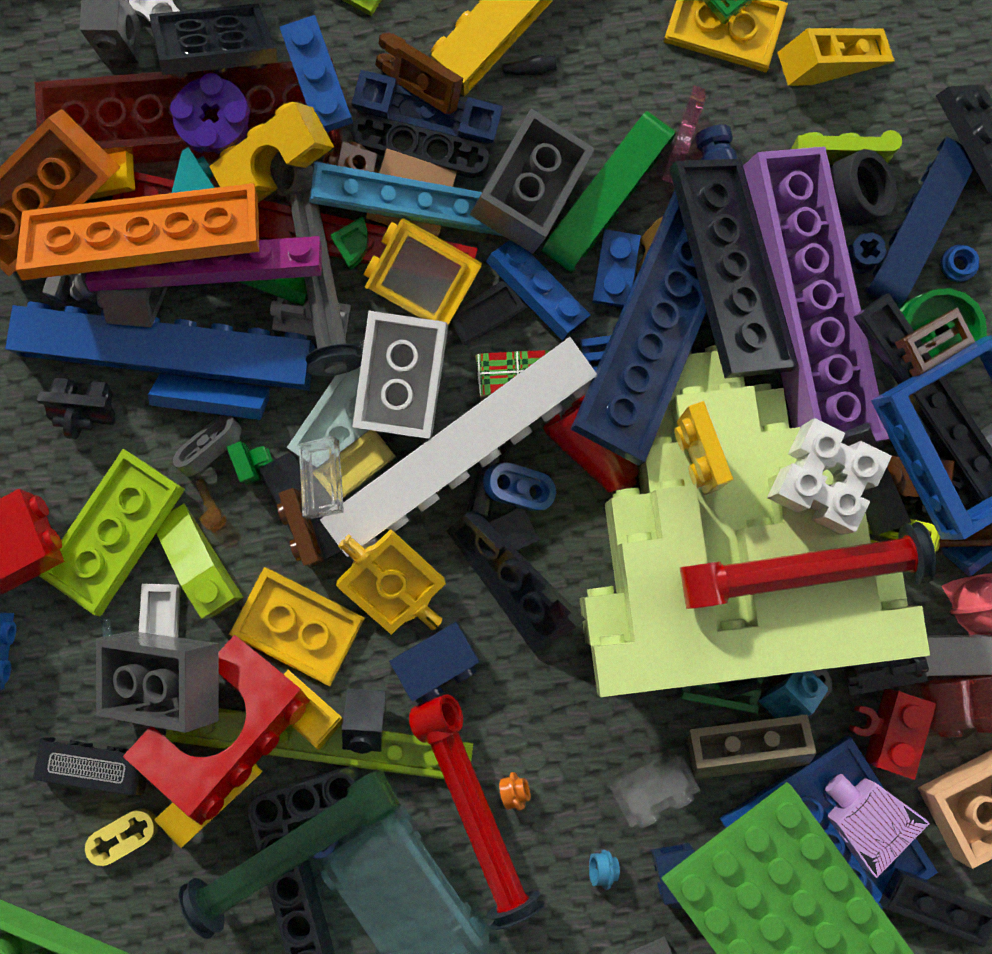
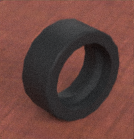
M863 149L834 163L830 171L842 219L851 225L863 226L892 212L896 205V182L891 168L882 156L873 150ZM857 174L864 183L868 201L862 195L858 185Z

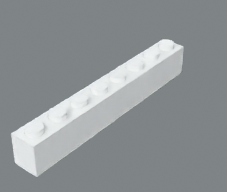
M571 337L567 338L320 519L321 523L338 545L342 539L345 540V536L348 534L364 549L374 545L378 541L375 536L385 529H392L395 532L409 521L406 514L418 506L422 512L440 498L436 492L448 484L451 489H454L470 477L467 470L477 462L484 467L501 455L498 447L510 439L515 445L529 435L532 430L528 425L539 417H542L546 422L562 411L564 408L560 404L561 401L571 394L576 399L584 395L597 373Z

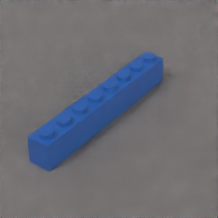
M28 302L27 307L12 305L5 349L17 356L310 391L312 374L307 371L309 364L305 359L316 347L311 340H307V336L304 334L286 332L284 337L270 336V331L260 328H248V332L244 333L233 331L234 328L225 324L214 323L211 324L210 329L197 327L196 322L184 319H175L174 324L160 323L161 319L157 317L152 328L106 324L103 310L101 315L87 314V310L74 306H65L64 311L51 310V306L39 302Z

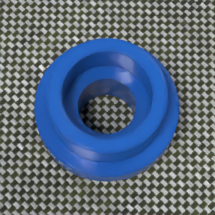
M952 246L941 257V270L948 279L954 282L967 281L978 271L979 256L969 246ZM955 258L963 260L965 264L963 270H959L954 265L953 261Z

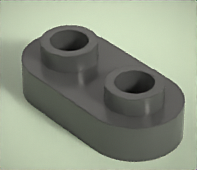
M218 416L178 449L173 457V465L187 477L204 473L211 465V462L225 451H228L227 446L240 441L241 425L232 416Z

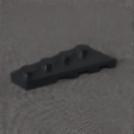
M476 509L465 514L446 530L533 653L538 652L586 620Z

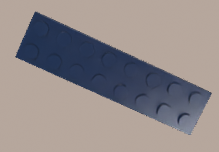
M675 190L596 369L597 375L592 379L571 427L572 431L638 466L645 463L707 311Z

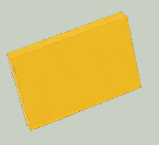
M676 0L664 42L767 73L788 3L780 0H753L750 5L744 6L740 13L736 16H731L730 20L723 24L703 0Z
M264 567L229 635L232 637L236 635L244 643L331 686L365 617Z

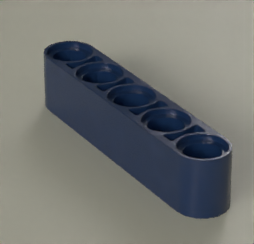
M947 136L936 149L939 151L937 157L932 163H929L920 180L923 182L921 188L916 194H913L904 211L907 213L901 225H897L888 242L891 244L884 259L875 267L872 273L875 276L868 288L865 287L864 289L865 293L877 299L889 293L898 308L901 307L910 294L974 169V165L963 145Z

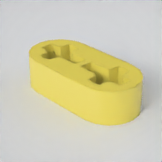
M139 808L94 832L85 843L86 857L97 866H106L149 842L158 830V824L154 821L156 816L147 809ZM133 817L138 822L146 821L148 827L143 830L145 837H142L140 833H135L127 838L124 831L134 825ZM116 836L119 843L109 849L110 856L106 852L100 854L97 852L96 847L101 843L99 837L103 841H108Z

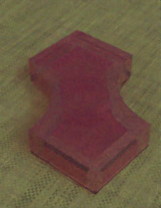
M695 85L692 87L662 177L664 181L673 183L669 168L675 161L686 160L705 103L706 92L704 88Z

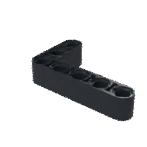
M343 766L270 788L254 798L250 803L248 809L249 820L286 954H335L309 857L303 850L299 821L343 809L359 798L365 788V778L362 772L355 767ZM338 778H344L350 782L352 786L351 795L346 796L338 791L336 785ZM301 789H307L313 794L315 798L314 806H308L303 803L300 796ZM265 800H270L276 804L278 808L277 817H273L266 812ZM276 838L286 842L288 854H282L276 849ZM286 877L297 881L299 892H293L287 888L285 884ZM296 916L304 917L310 925V930L301 929L296 923Z

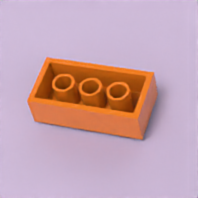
M63 109L48 117L0 166V269L8 276H11L16 271L22 211L84 204L120 168Z

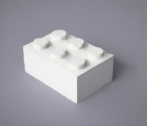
M368 311L353 428L432 438L448 331L447 322Z

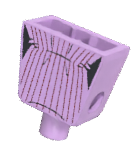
M839 774L825 788V791L838 803L828 814L829 821L858 863L876 878L930 824L910 807L867 778L861 780L854 787L843 774Z

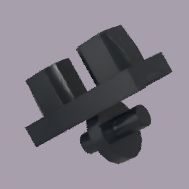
M55 378L49 392L39 391L36 401L38 404L44 405L46 416L48 419H53L52 425L54 427H63V433L67 439H77L82 429L92 430L93 423L114 425L115 412L111 406L112 391L106 382L92 381L88 385L86 395L77 394L78 387L74 381L66 378Z

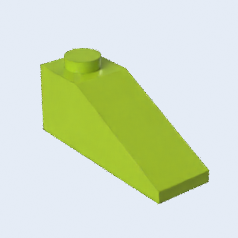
M183 503L171 511L156 534L182 589L201 619L213 618L244 597L186 505Z

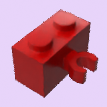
M885 689L878 713L872 708L856 705L854 710L864 713L867 717V723L863 727L850 725L849 730L860 736L871 735L865 755L867 763L915 780L936 703L900 691Z

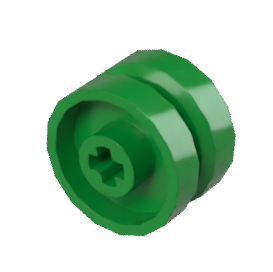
M951 288L932 290L907 300L899 308L914 331L948 311L958 308L975 341L987 336L986 318L979 304L961 291ZM953 320L920 339L921 342L924 344L955 326ZM958 333L928 352L933 357L962 338ZM975 359L955 369L954 371H958L964 368L965 366L971 364Z

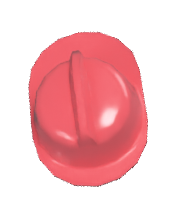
M992 573L961 578L942 585L943 590L952 603L953 609L950 610V613L955 615L958 623L968 631L969 635H992Z

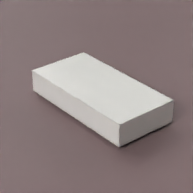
M142 584L139 632L178 637L181 585Z

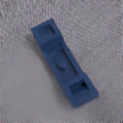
M360 70L351 103L352 107L366 114L478 143H494L503 109L501 105L467 97L466 103L458 102L457 111L445 114L407 89L397 85L396 78L365 70Z

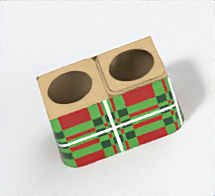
M550 351L498 352L475 355L480 400L483 401Z

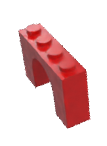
M236 635L219 651V677L242 695L246 706L245 724L235 742L226 750L216 755L194 757L185 754L160 731L150 726L123 756L179 809L200 825L206 820L212 819L220 812L224 805V799L235 787H239L247 781L252 773V767L262 756L268 755L273 751L279 742V736L290 724H295L300 720L306 711V705L310 702L301 688Z

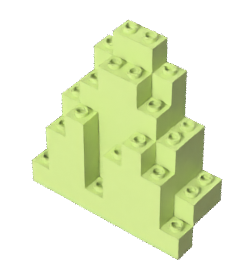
M716 345L706 347L703 353L691 354L690 351L645 463L638 466L640 489L617 490L616 494H612L613 498L605 503L617 593H614L613 586L587 589L588 597L579 598L581 614L586 619L583 621L585 643L591 645L597 694L600 697L930 656L923 607L908 606L903 572L729 598L726 604L686 609L679 567L721 561L723 565L871 543L866 513L856 532L840 535L812 521L815 510L809 508L796 513L767 498L780 469L792 463L795 464L797 460L788 455L800 427L789 428L784 388L771 389V384L745 387L744 377L725 379ZM702 401L705 402L734 479L720 490L707 495L703 494L701 487L697 488L696 484H693L688 470V465L692 464L687 449L683 451L680 449L674 432V428L678 427L677 420L686 408ZM829 470L823 471L822 474L828 477L825 483L828 485L833 484L831 472Z

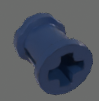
M875 233L861 234L855 239L853 244L847 247L852 272L855 274L868 273L886 255L885 241ZM863 249L869 252L866 258L861 255Z

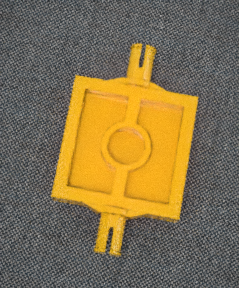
M392 529L374 545L366 549L353 539L350 534L345 536V540L342 539L338 547L345 551L354 561L352 566L337 579L336 586L392 635L403 623L415 617L424 622L430 630H435L436 625L439 626L441 624L442 617L438 616L428 604L431 598L446 584L445 578Z

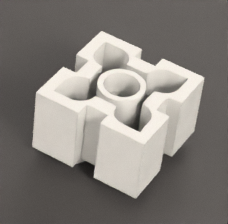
M814 418L801 426L788 455L797 460L795 464L792 463L780 469L767 498L796 513L809 508L815 510L811 520L840 535L856 532L870 501L862 498L861 495L864 490L878 486L892 456L862 441L847 446L841 443L845 435L844 432ZM829 470L831 472L833 484L828 485L825 483L828 477L822 474L823 471Z

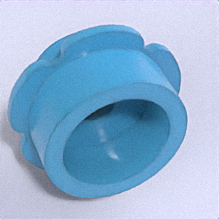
M602 850L601 853L591 854L589 858V877L593 886H602L605 890H609L613 882L619 879L620 867L616 857H612L609 851Z

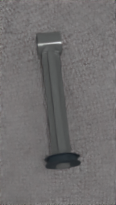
M282 160L275 171L274 182L278 188L276 192L281 196H285L287 202L291 205L296 237L320 236L322 244L321 276L304 277L318 348L306 356L305 361L309 364L307 371L316 376L344 374L361 366L362 356L360 355L362 349L354 344H346L319 204L309 203L313 165L303 168L288 165Z

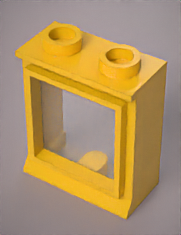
M405 218L401 219L398 225L391 222L381 241L387 245L382 256L378 258L374 255L363 274L369 278L365 288L372 290L419 318L447 322L449 325L482 263Z

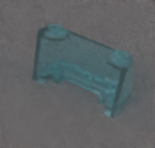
M401 802L323 859L324 869L321 871L324 882L332 891L338 890L381 954H479L489 947V929L479 915L472 918L469 917L471 915L470 906L467 902H462L420 841L421 835L419 832L415 831L413 834H410L413 831L408 821L411 819V816Z

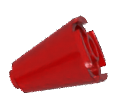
M585 395L571 403L572 406L561 414L562 419L558 413L544 424L542 428L546 435L607 492L629 489L637 483L635 477L639 474V469L636 464L571 430Z

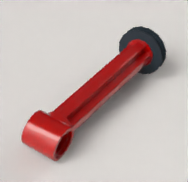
M916 521L912 525L904 523L900 528L898 539L727 565H723L721 561L679 568L686 609L726 604L729 598L905 572L906 577L915 585L920 584L922 581L930 583L936 574V555L928 529L923 523Z
M446 694L414 706L409 714L411 730L420 742L428 743L432 747L495 900L496 906L486 915L487 919H494L490 925L491 929H505L529 919L538 913L545 904L543 901H537L540 896L539 891L524 892L458 731L463 726V713L459 703L453 696Z

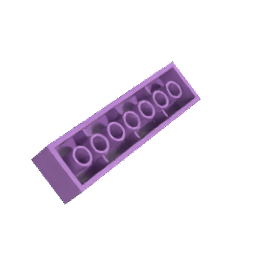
M813 147L758 152L743 165L799 365L791 372L781 373L792 428H801L803 424L814 418L842 432L868 422L877 443L889 439L888 434L871 403V400L880 395L868 340L853 318L861 312L826 148Z

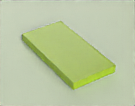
M122 449L62 538V548L60 551L65 562L39 576L93 615L101 616L185 491V488L127 450Z

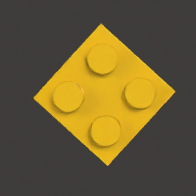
M702 401L688 406L677 420L678 427L674 428V432L680 449L682 451L687 449L692 464L688 465V470L693 484H696L697 488L701 487L703 494L707 495L720 490L734 479L705 402Z

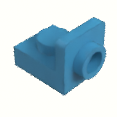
M812 671L790 673L785 680L767 689L758 701L775 718L799 715L810 716L828 692V687Z

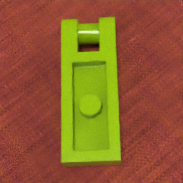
M893 130L884 132L881 137H860L857 133L823 136V134L818 132H810L798 135L791 149L825 147L829 165H834L835 162L860 150L868 149L875 151L889 163L893 155L901 147L902 137Z

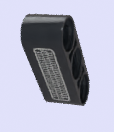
M54 737L40 738L33 773L35 780L119 794H144L147 778L123 757L129 749L107 746V749L94 748L93 743L70 740V743L55 742L56 738Z

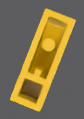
M807 28L777 52L788 86L815 85L895 62L884 29Z

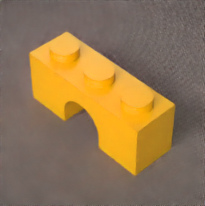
M297 102L286 103L276 110V116L268 122L250 129L247 133L248 137L238 145L224 149L220 153V158L209 166L219 186L226 187L254 183L259 203L278 189L270 172L271 161L276 153L280 152L285 163L288 165L307 168L334 148L314 108Z

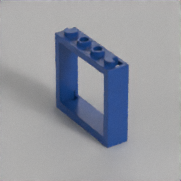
M992 335L980 338L975 343L925 373L911 377L871 400L941 540H965L991 524L992 496L966 511L908 396L978 356L992 381Z

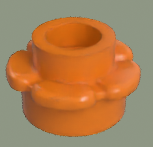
M511 772L510 777L500 780L499 789L504 807L507 810L516 808L518 811L524 809L525 802L530 801L531 798L526 778H519L515 772Z

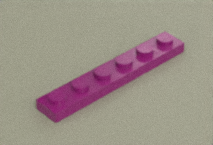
M320 236L259 240V252L87 272L85 283L90 292L321 276L322 244Z

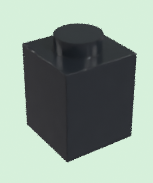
M347 688L342 724L343 750H351L359 754H366L371 751L381 752L386 710V691Z

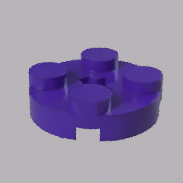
M209 73L202 78L188 83L170 105L173 124L184 143L194 151L220 154L224 149L238 145L247 135L249 129L247 124L250 115L248 103L236 85L228 80L221 79L217 74ZM208 109H219L217 112L219 120L213 123L210 119L205 122L202 121L205 116L204 113Z

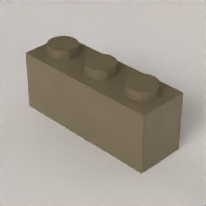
M808 715L690 729L688 736L694 780L809 765L816 755Z

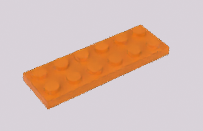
M255 184L22 211L16 271L21 280L259 252L258 194Z

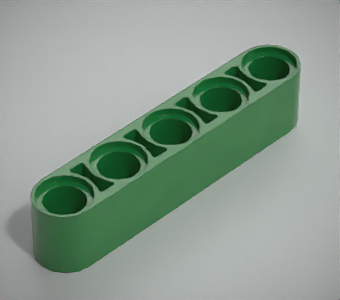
M646 111L549 237L542 249V253L572 274L576 270L574 267L579 259L586 257L597 242L596 238L601 230L608 228L619 213L618 209L623 201L629 200L640 185L639 181L644 173L651 171L660 159V154L666 144L670 145L677 131L649 111Z

